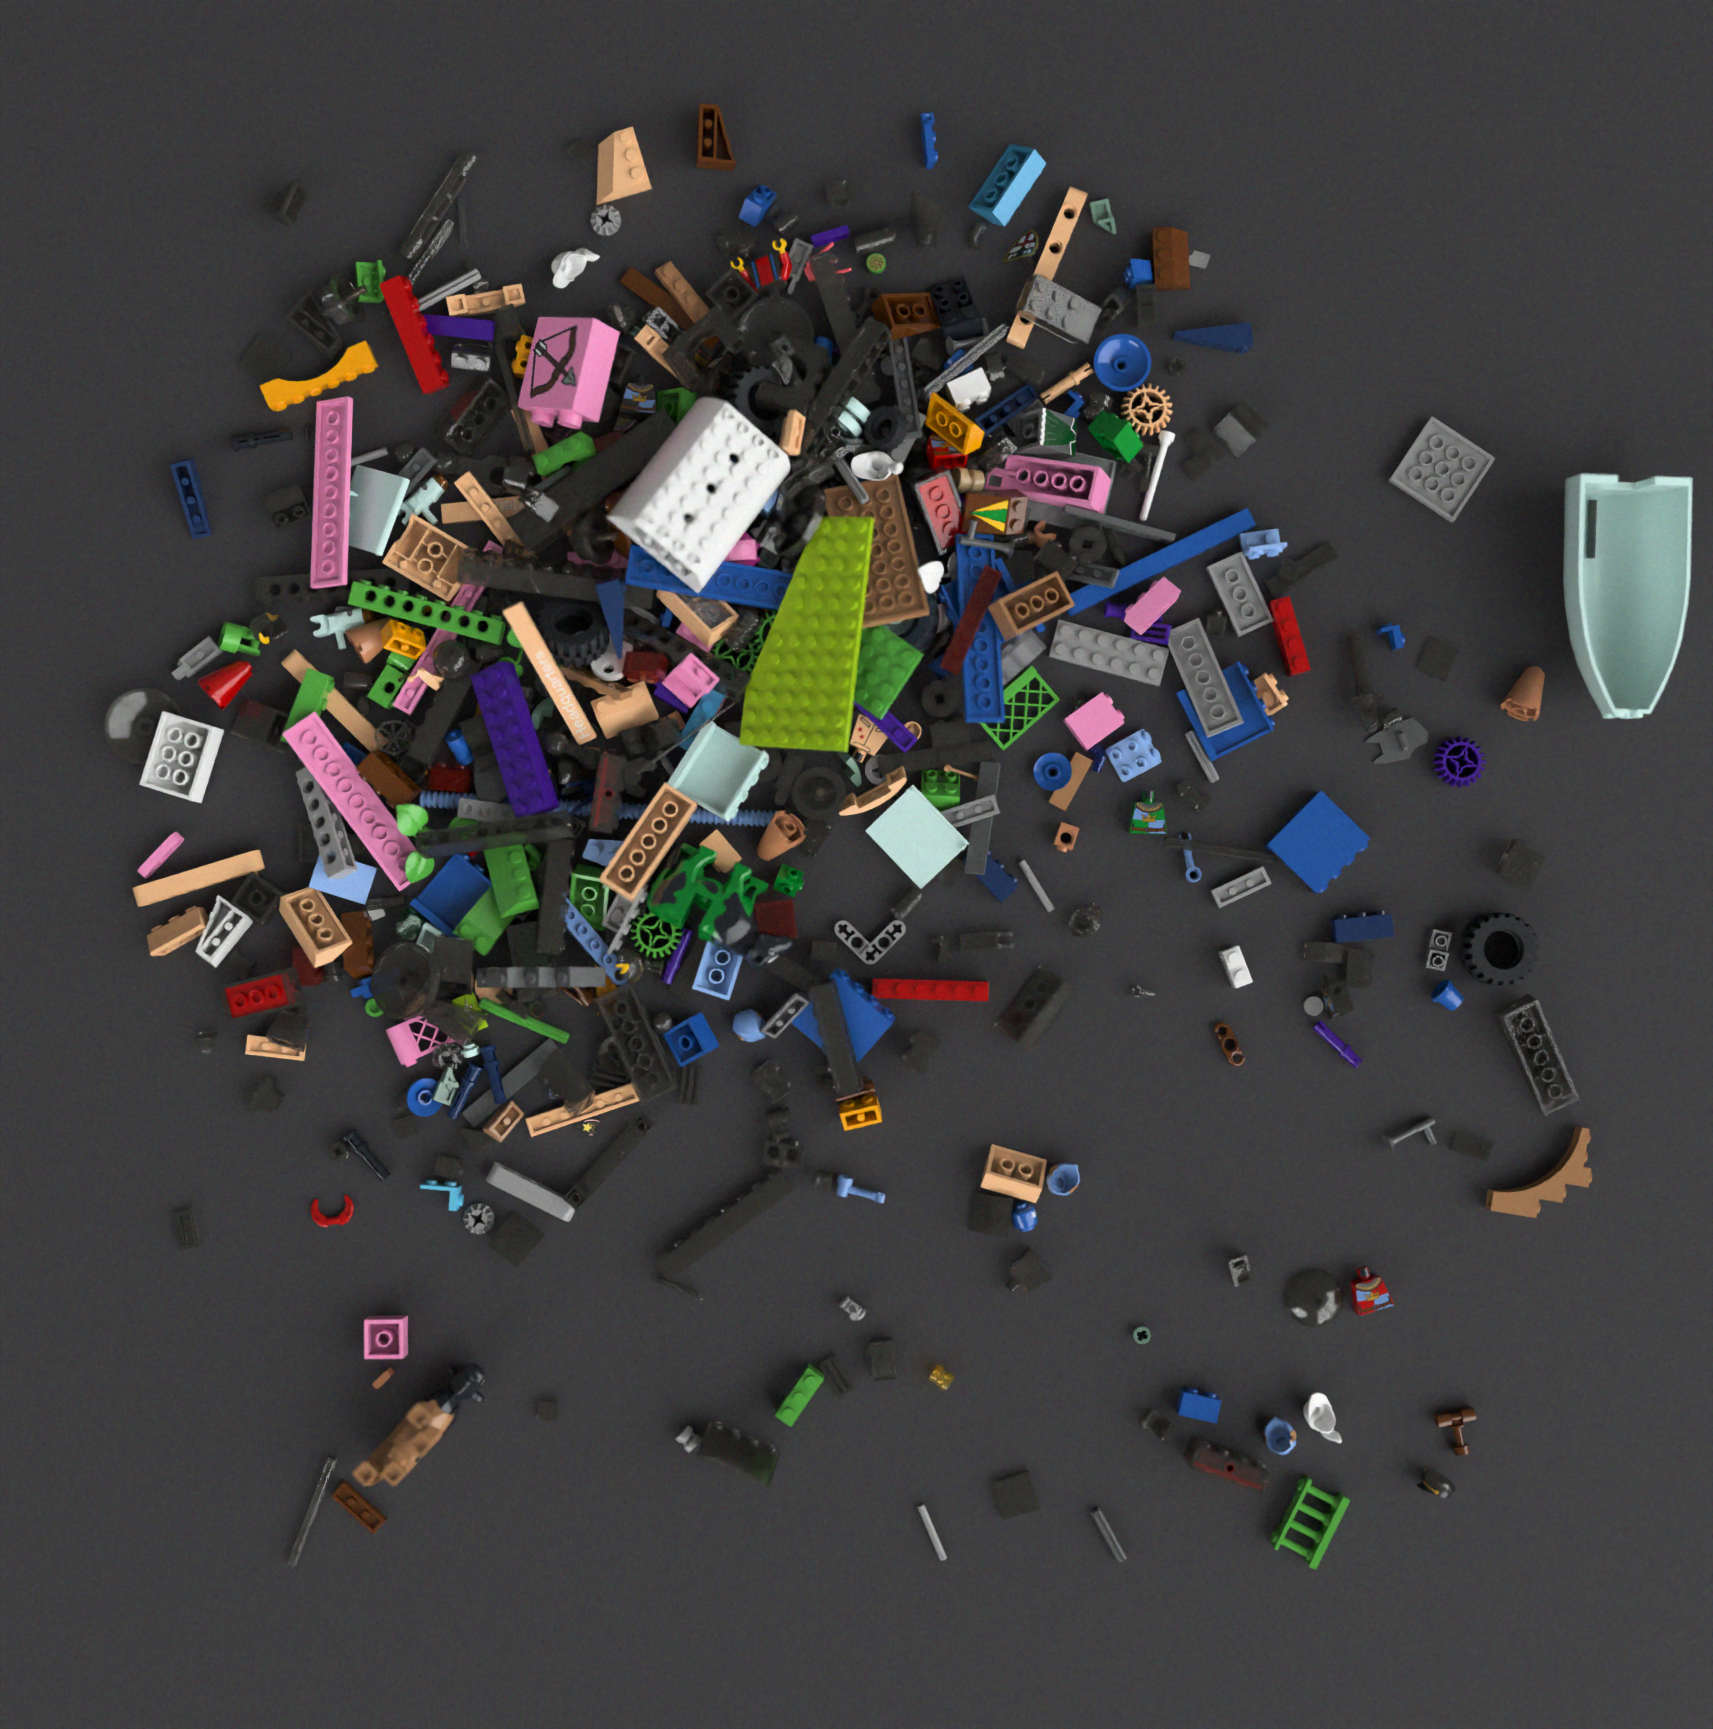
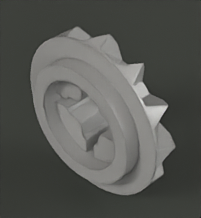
M605 204L596 208L590 220L594 231L603 236L614 234L621 225L619 212L613 206ZM609 214L608 218L611 222L603 224L600 217L605 218Z
M885 755L871 757L865 766L867 779L876 785L886 782V774L896 769L892 759ZM879 762H881L882 768L889 769L883 772L882 778H880L878 772L872 771L878 768Z
M482 1203L471 1205L467 1208L463 1217L465 1227L470 1233L477 1235L486 1233L494 1224L493 1211L489 1206ZM483 1212L481 1217L483 1223L479 1222L478 1224L474 1225L476 1220L474 1218V1215L478 1216Z

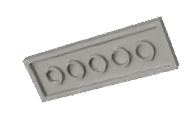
M1199 618L1170 630L1169 649L1207 738L1244 723Z
M1058 620L1048 657L1159 687L1169 649Z

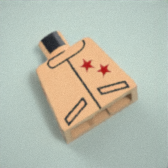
M861 714L858 716L850 741V745L856 748L852 758L862 763L866 754L875 756L888 739L872 721Z

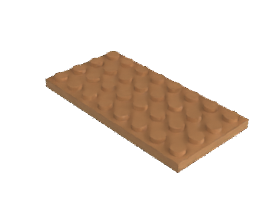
M898 474L889 476L881 481L868 480L860 482L869 497V501L864 504H860L849 485L823 490L828 517L874 518L862 629L930 615L924 586L917 570L919 564Z

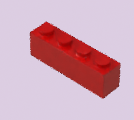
M1290 596L1270 601L1267 607L1274 620L1272 625L1287 677L1311 670Z

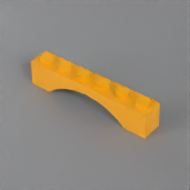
M363 341L347 348L337 365L317 378L298 382L276 378L260 385L268 407L273 411H282L287 408V405L301 403L304 401V398L317 396L322 393V390L327 388H336L343 381L356 379L357 375L371 373L375 370L374 368L378 367L370 345Z

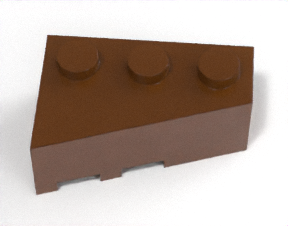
M364 910L341 913L342 926L352 940V944L343 951L344 969L353 979L368 978L376 975L373 937L371 934V916H368Z

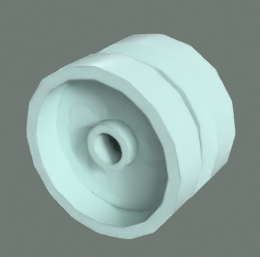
M841 391L835 398L837 406L830 405L824 414L845 435L850 438H858L863 433L861 426H865L867 417L871 413L854 397Z

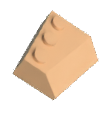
M633 127L616 131L598 144L597 205L651 189Z

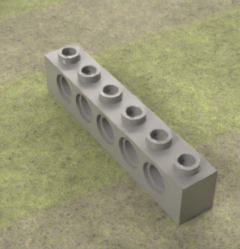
M307 767L295 772L302 792L303 802L308 812V818L314 831V837L318 844L319 854L325 867V873L328 878L342 879L358 869L340 811Z

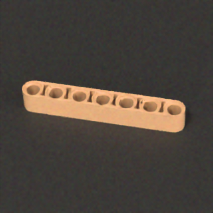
M295 649L281 662L301 684L308 668L317 671ZM334 687L333 691L327 696L328 704L326 709L370 752L380 750L388 740Z
M254 850L139 885L132 889L137 906L141 907L263 870L265 865L260 850Z

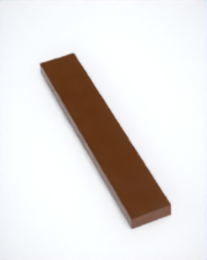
M630 267L620 280V284L710 350H713L722 338L723 333L712 325L700 331L671 295L633 267Z

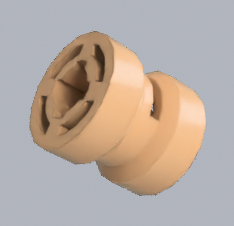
M913 721L906 723L904 726L919 739L922 732L920 725Z

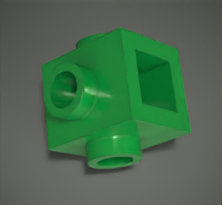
M782 864L773 889L794 897L797 890L801 892L805 882L801 880L804 872Z

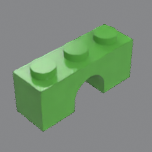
M580 431L532 457L537 473L548 478L563 469V464L570 461L582 463L596 456L597 452L592 438Z
M808 1363L791 1392L785 1396L776 1409L775 1416L791 1427L824 1380V1373Z

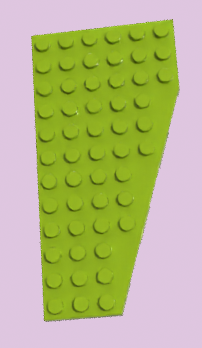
M817 518L746 685L739 745L829 751L848 750L874 518Z

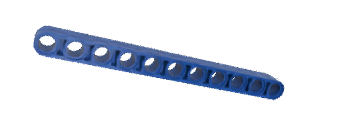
M1246 508L1120 569L1113 589L1089 584L1071 593L1070 596L1075 606L1067 610L1069 616L1077 614L1256 526V523L1249 509Z

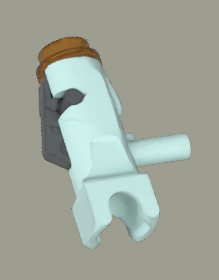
M440 473L416 485L410 491V497L402 502L397 515L406 512L405 518L402 519V523L405 526H408L412 513L416 516L422 513L431 525H435L438 522L429 511V505L432 502L435 503L443 492L448 490L447 487L450 485Z
M336 607L334 614L318 615L311 617L310 620L321 624L320 629L313 632L315 637H324L335 633L338 649L341 650L346 649L343 635L346 630L373 622L375 617L373 610L361 607Z

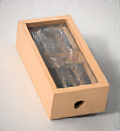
M657 590L656 596L706 647H709L736 629L739 615L724 601Z

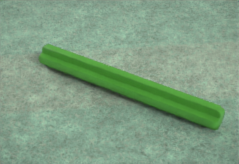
M483 997L479 1003V1008L563 1044H566L569 1039V1033Z

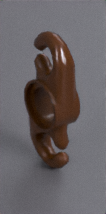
M1219 1022L1214 1026V1032H1218L1221 1026L1226 1028L1225 1034L1218 1033L1216 1035L1220 1040V1047L1228 1062L1234 1067H1239L1244 1063L1245 1057L1241 1056L1238 1062L1233 1061L1232 1058L1234 1054H1242V1051L1239 1049V1042L1230 1025L1226 1022ZM1227 1039H1232L1235 1043L1234 1047L1230 1050H1227L1224 1046V1042Z

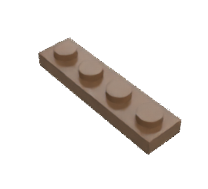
M671 261L655 270L656 277L700 331L716 322L717 318Z
M570 665V667L560 666L561 673L567 679L576 680L582 686L594 688L596 692L607 694L615 701H622L623 699L630 698L632 695L631 689L614 681L599 679L592 671L583 667H575V665Z

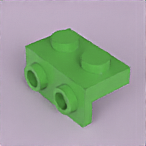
M377 260L375 263L356 262L354 264L356 288L365 285L368 290L357 297V302L381 303L384 296L379 284L383 283V278H385V267L382 266V260Z

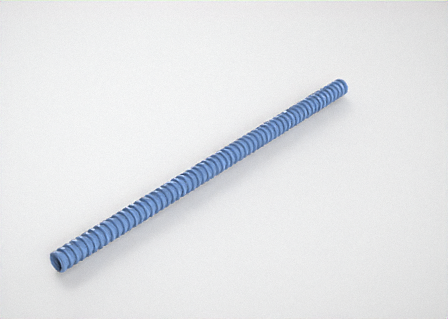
M422 790L420 805L421 807L427 806L428 808H431V806L437 808L439 806V808L445 807V809H449V807L451 809L457 807L458 809L460 798L478 800V796L470 793V795L464 793L462 795L460 792L458 794L446 792L445 794L443 791H440V793L434 791L432 793V791L426 792ZM508 796L500 802L501 804L511 805ZM560 798L558 800L560 807L548 812L547 815L559 813L561 816L562 814L566 816V814L581 803V800L575 801V799L569 801V799H566L564 801ZM593 800L589 801L571 816L577 814L578 817L580 815L592 817L591 808ZM614 802L611 817L613 819L625 817V819L631 818V820H634V818H637L639 820L649 805L646 803L635 805V803L629 804L626 802L623 804V802L617 804V802ZM698 806L689 821L691 823L696 821L698 824L700 822L712 824L713 822L715 825L726 823V825L732 824L733 826L744 824V826L750 825L753 827V825H756V827H759V825H762V827L768 826L773 815L778 811L772 813V811L766 812V810L754 812V810L748 811V809H745V811H742V809H739L736 816L727 822L707 809H701Z

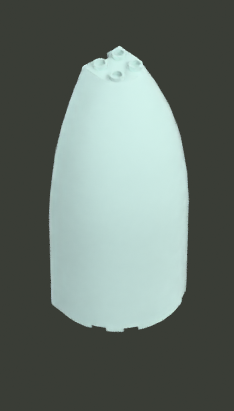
M1579 474L1565 480L1563 583L1568 630L1578 668L1602 714V718L1633 719L1643 718V714H1650L1674 666L1682 640L1690 586L1692 478L1652 477L1635 483L1618 482V475ZM1589 500H1597L1595 558H1587Z

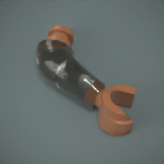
M1044 521L1039 522L1035 526L1034 532L1029 530L1023 531V534L1010 535L991 533V535H994V542L1006 543L1013 538L1014 548L1034 545V543L1039 548H1048L1055 541L1057 534H1042L1041 532L1045 530L1046 524Z

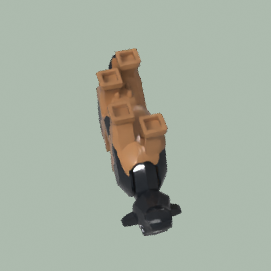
M468 1363L458 1371L452 1365L447 1367V1372L450 1375L449 1387L446 1390L441 1389L427 1394L386 1440L354 1471L353 1475L364 1485L365 1489L374 1488L383 1478L391 1485H397L457 1421L461 1407L458 1404L462 1400L474 1398L477 1401H483L484 1396L478 1389L485 1380L483 1377L485 1372L479 1365Z

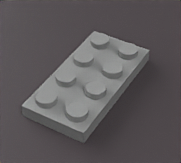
M1242 551L1206 567L1237 637L1274 621Z

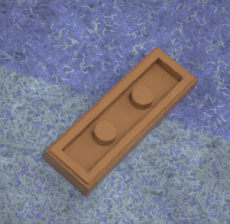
M1075 752L1070 761L1072 767L1070 781L1062 789L1054 791L1048 802L1066 811L1093 761Z

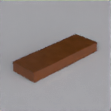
M346 1480L331 1495L336 1502L373 1535L388 1519Z

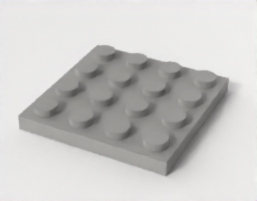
M1431 416L1388 481L1452 523L1496 458Z

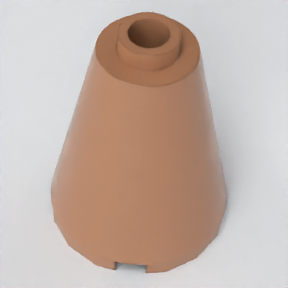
M390 616L349 628L345 631L350 643L353 644L354 650L363 663L370 662L384 649L380 631L390 619L399 622L397 618L393 619Z
M1532 666L1526 668L1503 699L1500 706L1502 710L1505 708L1508 711L1507 715L1522 721H1528L1529 718H1534L1533 721L1538 719L1545 674L1540 667Z
M783 810L773 815L756 849L761 859L772 860L803 841L805 838L803 833L805 828L792 813L790 815L785 814L786 811Z

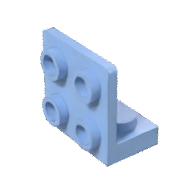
M1278 529L1241 533L1239 535L1241 551L1244 557H1248L1249 560L1260 558V555L1267 554V557L1278 556L1287 547V542L1280 543Z

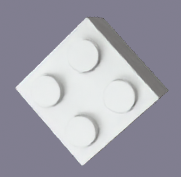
M982 367L948 382L945 389L950 405L960 413L968 411L970 406L974 404L981 405L987 402L991 392V386Z

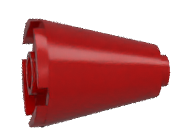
M239 659L199 678L197 682L210 699L214 702L216 701V705L221 710H224L252 676L251 670L253 668L246 660L242 662Z

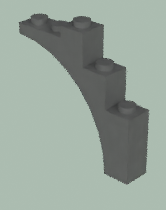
M606 967L477 968V988L606 987Z

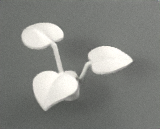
M955 552L949 558L947 565L949 573L943 574L944 568L939 561L926 563L917 569L924 590L928 593H933L936 599L938 598L934 591L937 590L941 578L951 576L952 581L957 579ZM943 603L938 604L939 625L937 634L943 633L952 622L946 617V608Z

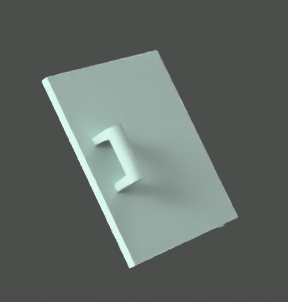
M357 464L350 483L349 546L382 556L408 488L409 479Z
M914 785L907 789L866 830L871 838L920 889L969 844Z

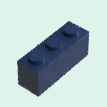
M988 849L985 875H974L1002 903L1018 888L1016 884L1018 880L1011 873L1007 875L1003 871L1004 865L998 859L994 861L990 857L992 853ZM967 856L962 860L965 865Z
M1385 910L1374 911V915L1367 916L1366 912L1355 913V917L1348 918L1347 914L1337 915L1336 919L1330 920L1333 943L1394 937L1392 914H1386Z

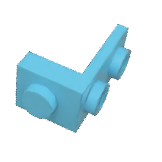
M428 1179L420 1184V1189L450 1191L448 1210L457 1211L460 1209V1206H463L464 1195L461 1194L462 1185H456L457 1182L445 1181V1184H439L437 1180Z

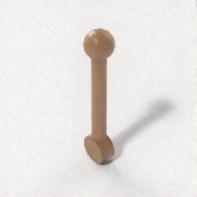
M948 763L943 766L945 772L952 771L970 777L976 782L978 781V774L973 775L952 768Z

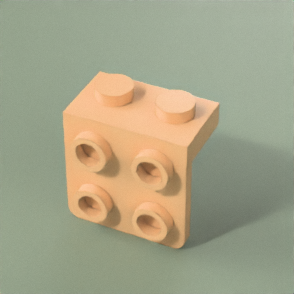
M1265 672L1254 680L1258 689L1255 693L1258 699H1263L1267 707L1264 709L1267 716L1274 714L1288 704L1286 702L1289 699L1283 689L1280 691L1275 685L1278 682L1272 673L1268 675Z

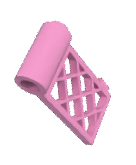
M452 1000L386 1030L401 1066L405 1064L406 1067L416 1064L417 1058L459 1040V1043L470 1039V1035L467 1036L466 1032L462 1034L453 1032L456 1021L462 1023L461 1020H458V1013L455 1018L445 1015L447 1007L453 1005ZM430 1014L441 1015L437 1026L427 1023ZM443 1017L454 1020L450 1031L440 1027ZM415 1021L423 1023L420 1034L412 1032L409 1024ZM426 1025L436 1028L432 1039L422 1035ZM438 1030L449 1033L447 1040L443 1043L435 1040ZM451 1034L456 1035V1037L450 1039ZM421 1038L431 1041L429 1049L421 1052L418 1046Z

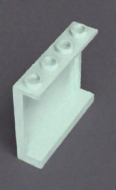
M707 719L667 784L698 805L729 822L731 818L733 819L736 816L739 804L746 800L751 785L754 786L756 784L761 769L766 768L769 756L765 751H760L753 746L739 745V738Z

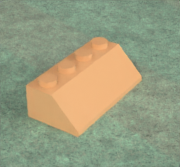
M307 887L280 897L279 911L314 968L332 962L352 944V940L321 891Z

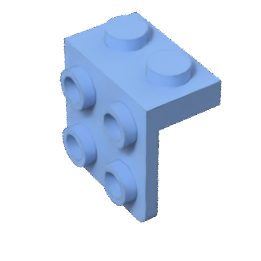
M1144 729L1106 749L1110 761L1123 782L1162 762L1159 751L1154 748L1150 735Z

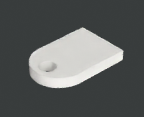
M624 631L623 655L621 659L617 657L610 635L606 652L603 655L601 654V657L596 661L592 660L591 669L596 677L605 681H615L627 674L635 642L634 632ZM608 668L614 670L612 673L604 672Z

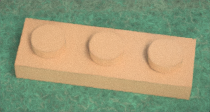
M247 1035L245 1054L305 1060L307 1041L290 1039L289 1042L298 1046L305 1044L304 1051H302V1049L288 1048L270 1043L273 1037Z

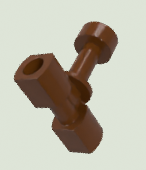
M1471 1406L1459 1408L1458 1412L1455 1413L1445 1411L1434 1414L1436 1426L1443 1427L1449 1425V1428L1454 1430L1456 1444L1453 1445L1455 1455L1470 1453L1468 1443H1464L1461 1427L1465 1426L1464 1422L1476 1420L1475 1409Z

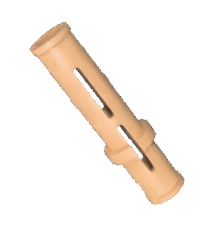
M1086 362L1076 371L1069 372L1067 377L1039 394L1041 399L1048 396L1042 402L1047 405L1073 385L1077 386L1080 384L1082 379L1093 373L1092 368L1084 372V370L1090 367L1089 363Z

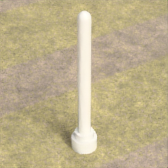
M1161 430L1158 437L1160 448L1139 516L1141 521L1147 519L1167 448L1174 441L1175 434L1169 431Z

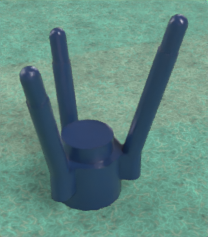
M590 777L585 780L565 784V787L581 785V787L557 795V798L582 791L585 796H589L566 814L567 817L577 812L592 799L597 798L594 797L596 778Z

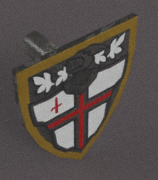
M1030 229L1021 236L1009 249L1002 264L1024 259L1028 267L1034 269L1036 263L1031 256L1035 255L1039 245L1037 233Z

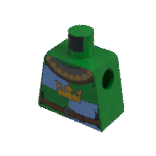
M1142 791V802L1133 803L1128 833L1167 834L1163 803H1154V791Z

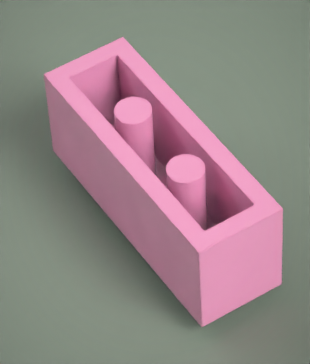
M1162 577L1159 581L1155 580L1149 587V591L1147 593L1143 592L1138 597V602L1135 605H1129L1126 609L1124 622L1138 634L1142 635L1177 601L1181 590L1165 577Z

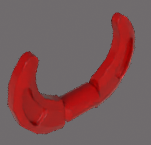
M344 1195L345 1209L339 1216L327 1218V1216L319 1211V1200L315 1199L311 1205L312 1219L321 1227L328 1228V1225L339 1223L341 1226L351 1219L354 1211L353 1202L348 1195Z

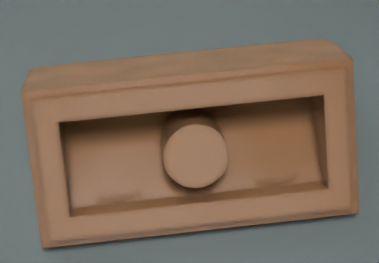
M507 1101L484 1126L483 1130L497 1141L502 1142L523 1117L524 1113L513 1101Z

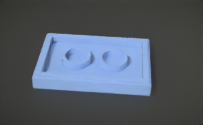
M319 854L309 888L365 905L377 868L356 862L357 871L342 879H331L325 873V867Z

